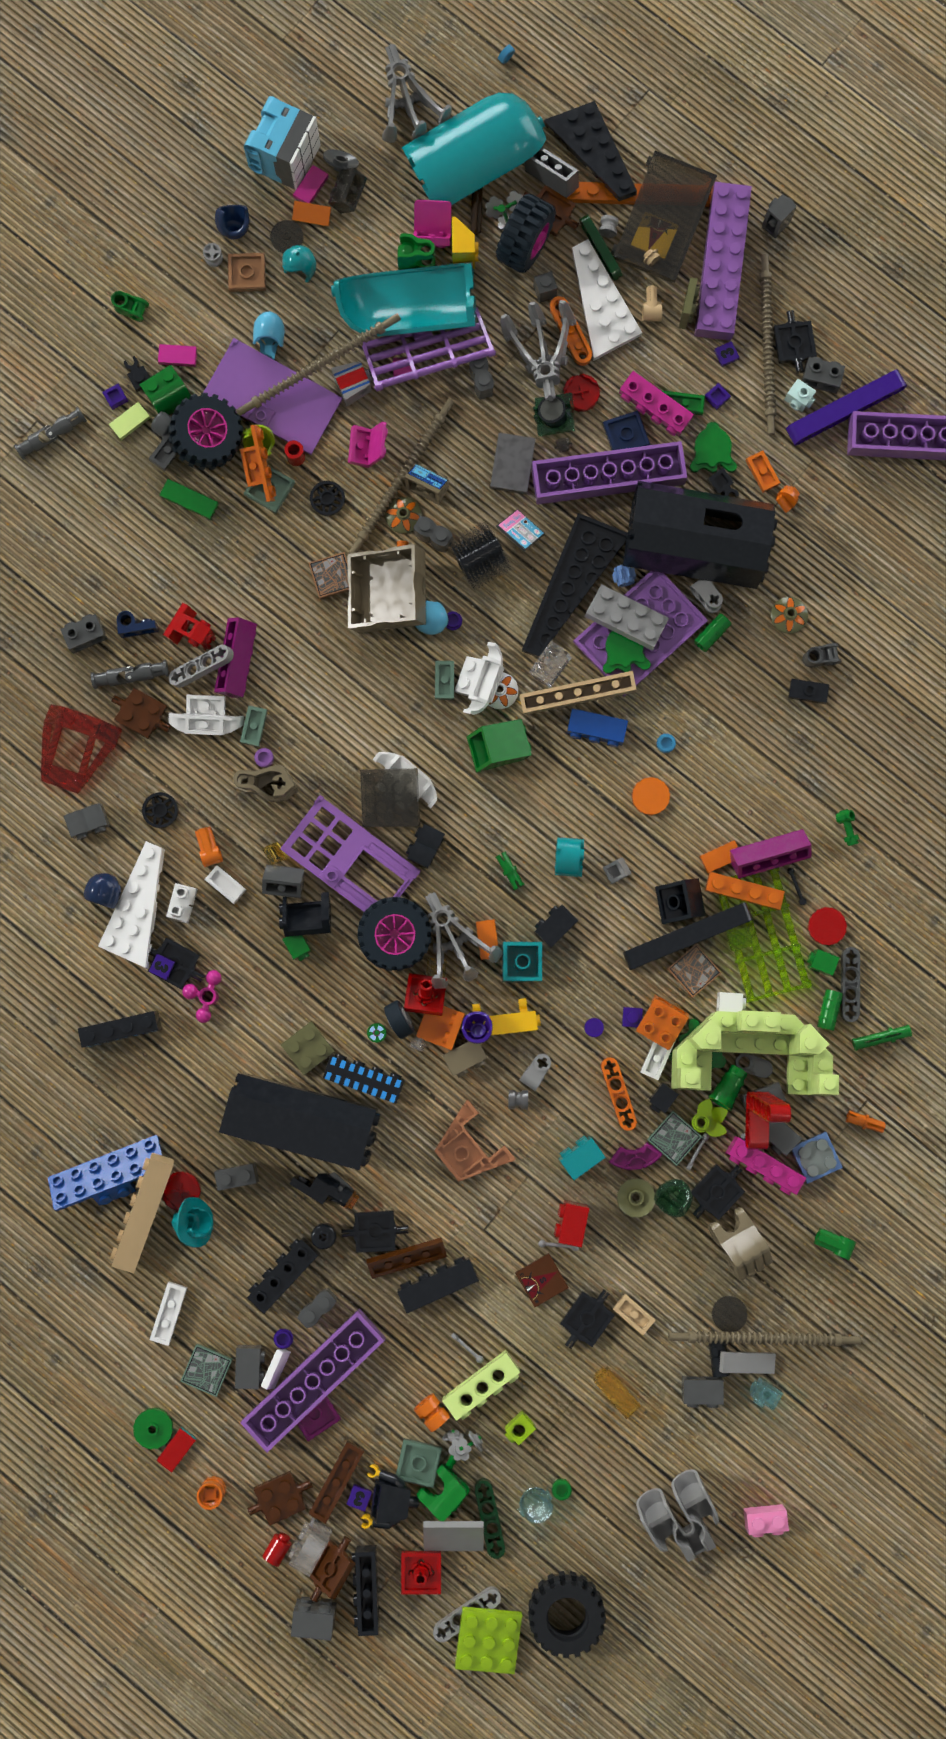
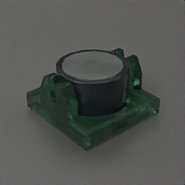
M572 393L556 395L553 401L545 400V397L535 398L533 410L535 412L534 419L537 424L538 436L575 431Z

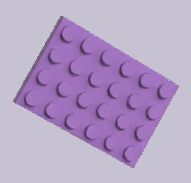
M650 571L624 594V596L669 618L653 651L643 646V653L651 663L650 668L644 671L635 664L631 665L630 671H633L636 686L708 621L672 581L661 572ZM593 622L573 640V643L604 676L624 673L619 669L614 670L610 674L603 672V666L607 661L605 643L612 630Z

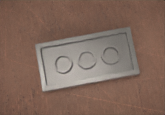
M602 584L585 614L586 618L652 651L669 620L668 617Z

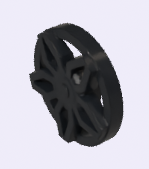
M322 481L311 490L310 503L318 514L332 516L343 508L345 494L337 483ZM324 485H332L333 487L327 490ZM317 490L320 496L313 499L314 493ZM339 491L341 492L342 500L336 497ZM321 505H323V506H322V510H323V511H321V510H319L318 508H316V506H321ZM331 505H333L334 507H338V508L335 509L334 511H331V510H332V506H331ZM326 506H329L328 512L325 511Z
M157 792L147 797L144 801L142 815L149 825L155 828H166L175 822L178 816V805L169 794ZM159 796H165L169 799L164 800L162 803V800ZM155 797L159 800V802L156 803V804H155ZM152 799L153 807L146 808L148 802ZM172 801L171 804L167 807L166 803ZM173 805L175 807L174 814L172 811L168 810L171 809ZM169 813L173 818H168L166 815ZM147 816H154L153 823L149 821ZM157 818H160V821H159V823H158V825H157L156 819H157ZM163 818H165V820H169L168 823L162 824Z

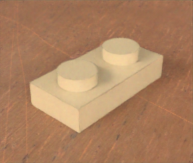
M624 1294L613 1307L615 1312L642 1335L656 1321L627 1294Z

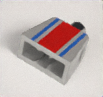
M358 361L331 368L333 378L346 407L372 391L370 381L373 378L370 369L364 370L361 362Z

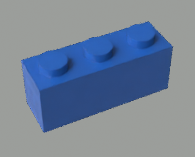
M572 708L566 734H570V737L574 739H581L583 737L588 738V741L592 743H600L602 741L606 742L608 746L618 747L624 743L628 720Z

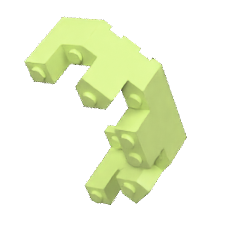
M743 1010L738 1012H713L672 1050L671 1089L711 1091L712 1052L787 1055L786 1094L839 1095V1075H833V1055L826 1049L829 1043L811 1024L804 1025L796 1015L781 1014V1012Z

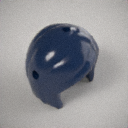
M224 205L217 208L215 224L222 236L231 240H237L247 233L250 223L247 206Z
M108 873L92 876L84 889V898L87 901L111 909L117 906L121 895L119 881Z

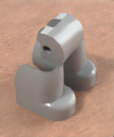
M693 1469L681 1472L671 1483L676 1501L690 1522L689 1525L682 1528L672 1512L666 1496L659 1488L646 1491L636 1502L640 1520L655 1546L660 1551L667 1552L668 1548L665 1540L673 1534L675 1542L688 1562L697 1558L696 1555L705 1550L708 1552L716 1548L715 1542L702 1518L711 1515L715 1525L719 1523L713 1501L698 1472Z

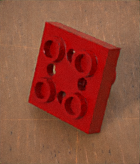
M409 973L404 1011L442 1016L446 988L434 989L431 982L433 976Z
M401 1551V1595L441 1594V1551Z

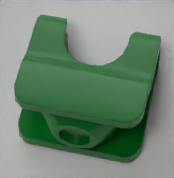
M407 233L400 234V245L397 255L398 270L435 266V245L431 240L417 238ZM424 246H428L431 248L429 252L423 251L421 249ZM422 260H430L431 264L428 266L423 265Z
M442 1464L437 1469L438 1476L444 1483L442 1494H433L426 1488H421L416 1493L418 1499L439 1521L446 1520V1518L454 1513L470 1492V1487L451 1469Z

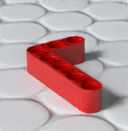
M747 1092L745 1144L747 1149H768L769 1122L789 1123L791 1120V1107L788 1103L769 1092Z

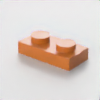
M763 450L746 458L745 461L762 493L780 485L781 482Z

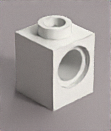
M717 993L716 1011L738 1012L742 1009L745 1010L746 998H743L742 993Z

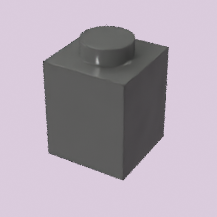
M552 271L534 277L533 287L539 303L557 297L558 288Z

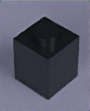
M661 1082L648 1099V1102L651 1103L649 1107L658 1114L660 1111L666 1113L679 1094Z

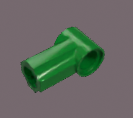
M822 1228L816 1233L814 1244L828 1249L833 1254L850 1260L857 1243L854 1240L842 1235L838 1236Z

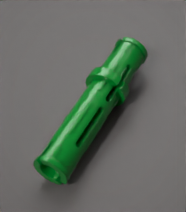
M909 1025L894 1029L890 1027L883 1032L852 1039L854 1050L857 1051L887 1042L894 1043L898 1039L912 1037V1031Z

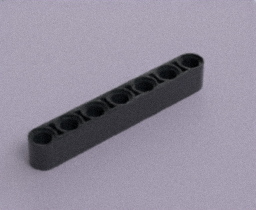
M744 902L623 952L629 970H633L754 919L747 902Z

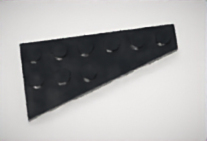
M595 101L544 120L545 126L554 132V136L566 144L567 149L585 167L587 166L596 178H599L605 184V187L618 201L637 195L635 185Z

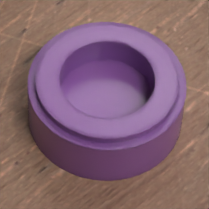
M261 748L255 753L254 759L259 767L267 768L273 764L274 755L269 749Z

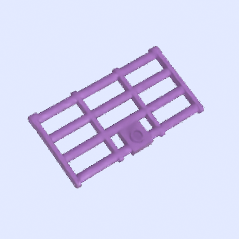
M478 307L475 310L478 321L476 326L462 327L448 332L440 330L441 334L433 336L432 331L389 335L368 341L367 343L363 342L362 348L374 381L375 390L380 391L388 386L412 379L416 380L419 379L418 377L451 367L455 368L458 365L487 356H496V351L490 341ZM478 330L482 331V336L452 345L449 344L448 339ZM413 336L415 342L407 344L405 338ZM398 340L402 342L401 346L372 355L368 353V349ZM442 341L445 343L446 347L411 357L410 351ZM486 343L488 347L487 349L457 358L453 355V352ZM406 353V359L373 368L372 362ZM449 354L450 360L418 370L414 366L416 363ZM410 366L412 370L411 372L378 381L376 377L377 375Z

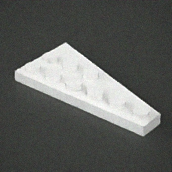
M589 239L572 247V255L592 349L593 361L642 336V331Z

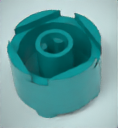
M557 837L555 875L582 877L584 839Z

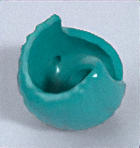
M295 245L287 249L282 256L284 273L302 271L306 275L305 282L307 283L311 280L317 266L312 251L302 245Z

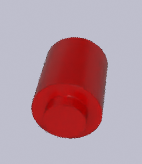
M289 441L284 448L287 461L292 466H300L305 461L303 446L298 441Z
M283 1532L274 1534L262 1555L264 1560L273 1566L279 1567L292 1545L290 1537Z

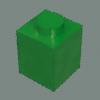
M304 935L290 936L282 939L293 960L298 959L302 961L309 957L308 953L312 950Z
M816 949L814 952H810L808 956V968L827 976H833L840 958Z

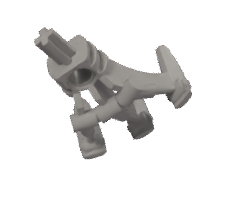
M390 44L388 47H385L390 64L385 67V71L389 80L387 83L388 87L391 88V97H386L385 107L388 108V125L382 133V140L387 143H395L397 140V128L393 123V119L395 118V109H398V107H401V109L405 108L408 117L411 119L415 128L412 131V139L415 140L427 132V123L424 120L418 121L412 106L414 102L420 101L424 106L435 112L439 116V125L452 118V106L447 104L444 109L439 107L415 80V74L411 72L412 69L408 64V59L400 60L396 45ZM401 71L404 76L398 77L395 72ZM406 82L413 91L411 95L408 93ZM396 85L400 86L403 98L395 99Z
M560 300L559 311L563 325L556 351L553 356L552 354L549 355L542 326L547 324L546 318L538 303L530 302L528 305L531 325L534 328L537 327L542 357H539L538 360H533L516 337L518 330L508 314L501 316V329L506 342L512 339L520 351L519 354L526 363L525 369L529 374H533L536 386L543 388L545 400L553 401L556 398L554 385L560 383V366H566L568 363V356H565L568 344L569 326L577 325L576 319L569 304L564 300Z
M435 892L425 897L432 910V913L428 914L427 917L430 920L431 927H434L432 933L436 934V943H433V953H436L437 975H434L431 980L434 989L446 988L448 986L446 978H442L444 952H447V950H454L458 960L464 966L463 978L465 981L470 982L478 978V971L468 966L464 958L465 955L460 947L464 942L469 941L476 947L479 946L489 953L488 958L491 963H496L503 955L500 947L492 946L490 948L473 935L474 931L469 927L464 928L460 925V920L458 917H454L455 913L453 910H450V905L442 906ZM441 916L448 917L447 922L444 924L438 923V919ZM451 925L461 932L460 936L455 939L449 929ZM441 930H446L451 941L442 943Z

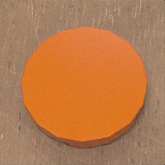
M648 777L642 779L636 784L632 792V802L639 812L650 816L665 810L670 800L669 788L658 778Z

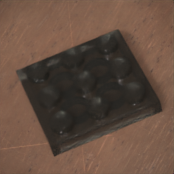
M418 768L360 770L363 827L420 826Z

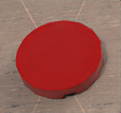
M586 374L570 377L563 388V399L566 405L578 412H586L592 409L600 397V388L597 381L592 376Z
M824 907L811 914L807 929L810 937L815 942L829 946L843 939L847 923L840 911Z
M175 1172L168 1179L162 1199L171 1209L179 1210L184 1199L189 1197L200 1198V1183L189 1172Z

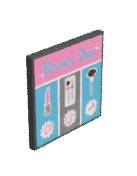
M518 509L496 526L523 551H526L545 535L540 528Z

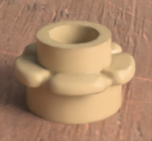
M649 249L643 256L645 258L643 262L647 263L649 267L654 265L660 258L658 249Z

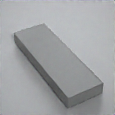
M721 1351L719 1372L775 1374L776 1354L773 1352Z

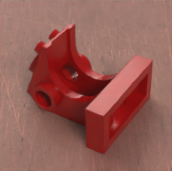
M185 603L181 604L163 633L167 639L178 645L182 637L189 639L188 643L196 648L200 646L205 651L210 649V643L216 640L215 634L210 628L211 625L202 619L200 622L195 620L194 618L197 613ZM190 624H193L194 626L189 633L186 632Z

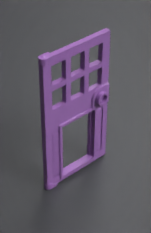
M321 795L317 797L312 808L280 848V850L363 912L374 902H377V900L345 877V874L363 850L404 880V883L393 897H400L413 879L421 872L419 868L413 866L325 800ZM322 807L335 816L328 827H325L314 818ZM339 821L353 830L345 841L332 832ZM310 822L324 831L317 842H314L303 833ZM328 835L342 845L334 856L320 846ZM299 837L313 846L306 857L292 849V846ZM317 850L330 859L323 870H320L309 861Z

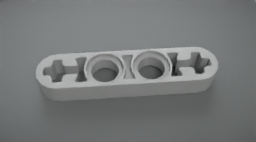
M219 645L171 671L169 682L176 687H184L228 664L233 659L234 652L226 645ZM211 658V664L206 667L207 659ZM196 666V672L191 675L192 667Z
M494 1586L487 1587L439 1620L433 1628L434 1638L438 1642H446L459 1633L460 1625H456L453 1622V1618L456 1615H461L462 1606L470 1607L472 1604L477 1603L481 1608H485L483 1601H486L489 1598L488 1594L491 1593L492 1595L496 1594V1600L489 1599L486 1602V1609L497 1607L501 1601L499 1589ZM447 1621H450L451 1627H449V1628H447V1627H448V1622H447ZM440 1627L442 1629L447 1628L446 1635L438 1634Z

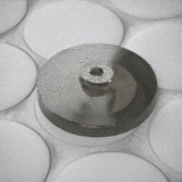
M283 220L272 228L270 239L273 247L278 252L284 253L292 246L302 245L304 235L302 228L296 222Z
M724 1296L713 1305L712 1319L720 1330L736 1332L747 1321V1309L744 1303L737 1297Z

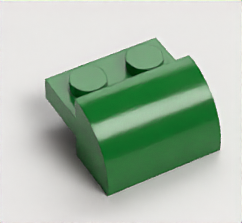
M169 365L140 384L158 414L165 412L171 415L176 407L181 404V401L185 398L190 399L191 396L172 365Z

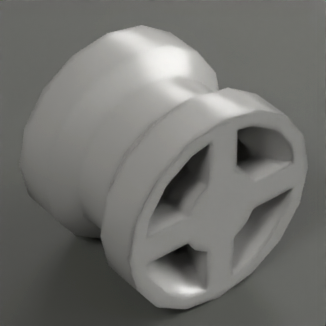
M612 215L602 216L600 220L601 227L599 228L600 235L606 238L615 237L617 235L616 226H618L619 219Z
M216 243L205 245L203 256L206 263L211 267L221 265L223 254L219 245Z

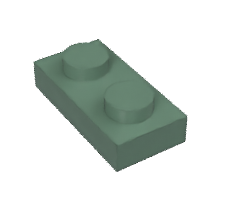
M435 661V700H454V661Z
M248 705L240 743L260 747L268 712L267 709Z

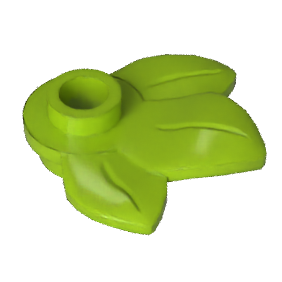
M710 1099L702 1101L698 1105L697 1114L693 1116L691 1121L693 1129L701 1133L706 1132L711 1137H719L726 1134L727 1131L721 1123L726 1118L728 1110L722 1107H713ZM699 1119L704 1120L702 1127L698 1125Z

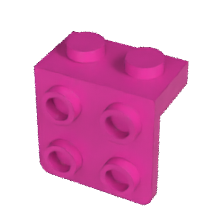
M416 200L414 203L413 235L417 238L431 240L437 248L450 246L451 202Z
M380 422L372 429L357 425L351 427L349 464L369 468L385 457L386 447L384 446L388 434L386 422Z

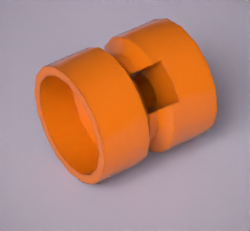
M434 1393L428 1395L414 1408L418 1417L425 1419L424 1424L430 1432H434L441 1427L451 1416L445 1407L439 1406L440 1401Z
M215 1476L204 1480L196 1497L198 1504L202 1508L212 1510L220 1505L226 1494L224 1481Z

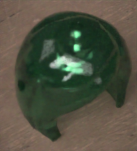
M672 1179L659 1186L654 1195L656 1205L665 1214L678 1218L688 1212L692 1204L693 1195L689 1186L684 1181Z

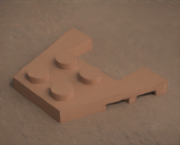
M469 1100L465 1101L434 1150L458 1182L515 1160V1157L505 1145L488 1157L464 1128L466 1123L479 1114Z

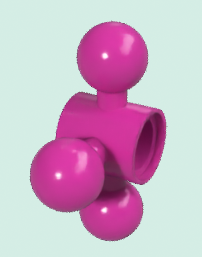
M211 970L206 975L208 988H203L199 991L195 985L187 984L182 990V994L186 999L199 997V1001L203 1006L197 1010L196 1019L201 1023H206L211 1019L209 1006L214 1005L219 999L218 992L214 988L215 985L221 982L222 977L216 970ZM207 991L213 993V999L210 1002H206L204 999Z

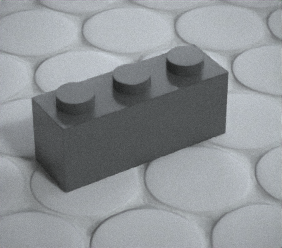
M543 147L533 157L525 161V172L566 198L579 187V170Z

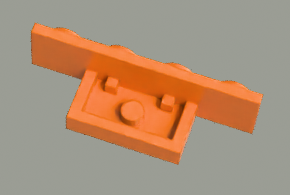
M250 425L254 446L240 449L247 485L252 487L263 484L266 502H274L276 490L271 484L272 471L267 465L268 452L262 442L264 440L263 430L259 428V425Z

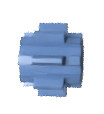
M622 565L615 567L612 574L614 583H617L618 587L634 584V579H636L635 568Z

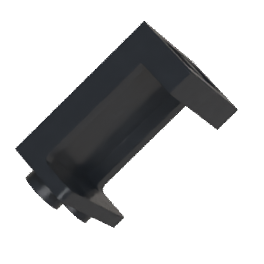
M329 892L321 893V901L289 904L287 897H283V904H279L280 916L282 915V918H279V927L283 929L285 937L331 933Z

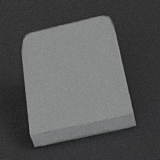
M623 857L603 867L611 884L631 875V871Z

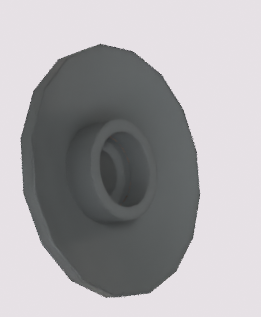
M330 149L323 153V159L338 172L354 170L359 166L357 158L345 151Z

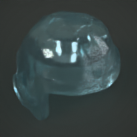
M539 1487L529 1488L523 1493L518 1510L521 1516L526 1517L529 1522L534 1524L544 1523L552 1515L553 1503L551 1500L553 1498L548 1489L545 1491Z

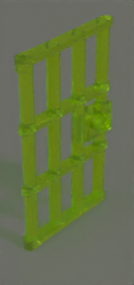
M779 867L767 870L771 872L775 889L784 891L778 872L780 871ZM753 874L754 883L762 885L760 874ZM785 894L781 912L790 940V946L780 948L770 913L776 910L761 906L760 911L751 914L752 916L763 914L773 950L762 953L753 920L746 923L747 928L739 930L733 928L726 933L731 952L734 951L735 964H738L747 997L746 1003L812 986L811 979H808L800 951L801 944L797 940L788 908L790 905L786 901ZM718 895L722 910L729 909L727 897ZM752 946L754 955L744 958L741 949ZM790 949L793 951L802 983L794 987L790 985L781 953ZM771 954L775 956L783 985L782 990L775 992L772 991L763 958ZM756 959L765 991L764 995L754 997L745 961Z

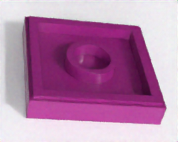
M326 1396L297 1425L306 1440L310 1441L340 1421L341 1417Z

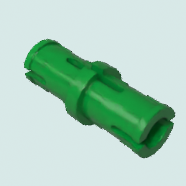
M506 851L501 853L505 861L502 860L500 855L495 857L504 871L503 875L507 876L513 890L518 889L515 881L518 882L520 887L525 885L516 871L517 867L513 866Z

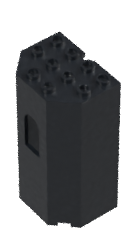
M638 481L632 499L622 566L757 589L759 583H763L764 576L768 572L769 562L767 561L771 548L775 544L776 537L773 536V531L776 530L778 520L775 519L774 505ZM709 516L742 522V526L737 530L704 525V518Z
M247 1073L237 1074L235 1082L238 1084L231 1088L219 1133L360 1170L369 1163L372 1151L368 1149L374 1144L377 1132H374V1127L378 1125L381 1116L378 1113V1108Z

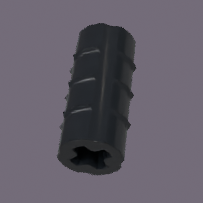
M712 1341L708 1345L712 1376H730V1373L719 1372L721 1351H727V1344L725 1342L720 1344L719 1341L715 1344Z

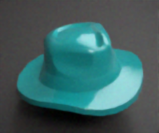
M189 1197L183 1200L179 1211L173 1214L171 1224L178 1239L183 1244L192 1248H200L206 1245L211 1237L213 1214L206 1202L196 1197Z

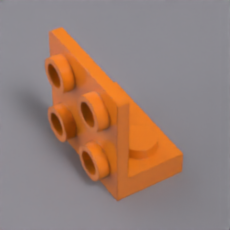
M655 994L649 1009L636 1031L663 1048L670 1050L689 1019V1013Z
M443 1006L442 1016L424 1014L416 1037L452 1050L465 1013Z

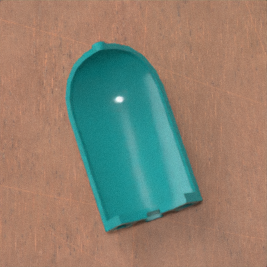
M496 93L485 97L403 146L402 149L419 181H424L425 184L422 187L428 199L450 201L453 205L533 157L546 141V134L543 130L545 124L541 116L537 117L524 99L512 93Z
M472 262L361 274L337 279L334 281V285H331L332 297L336 298L341 317L351 329L359 333H365L366 329L370 330L371 326L375 327L377 322H383L397 313L401 320L385 329L383 334L378 333L377 337L476 326V299L471 294V289L475 287Z

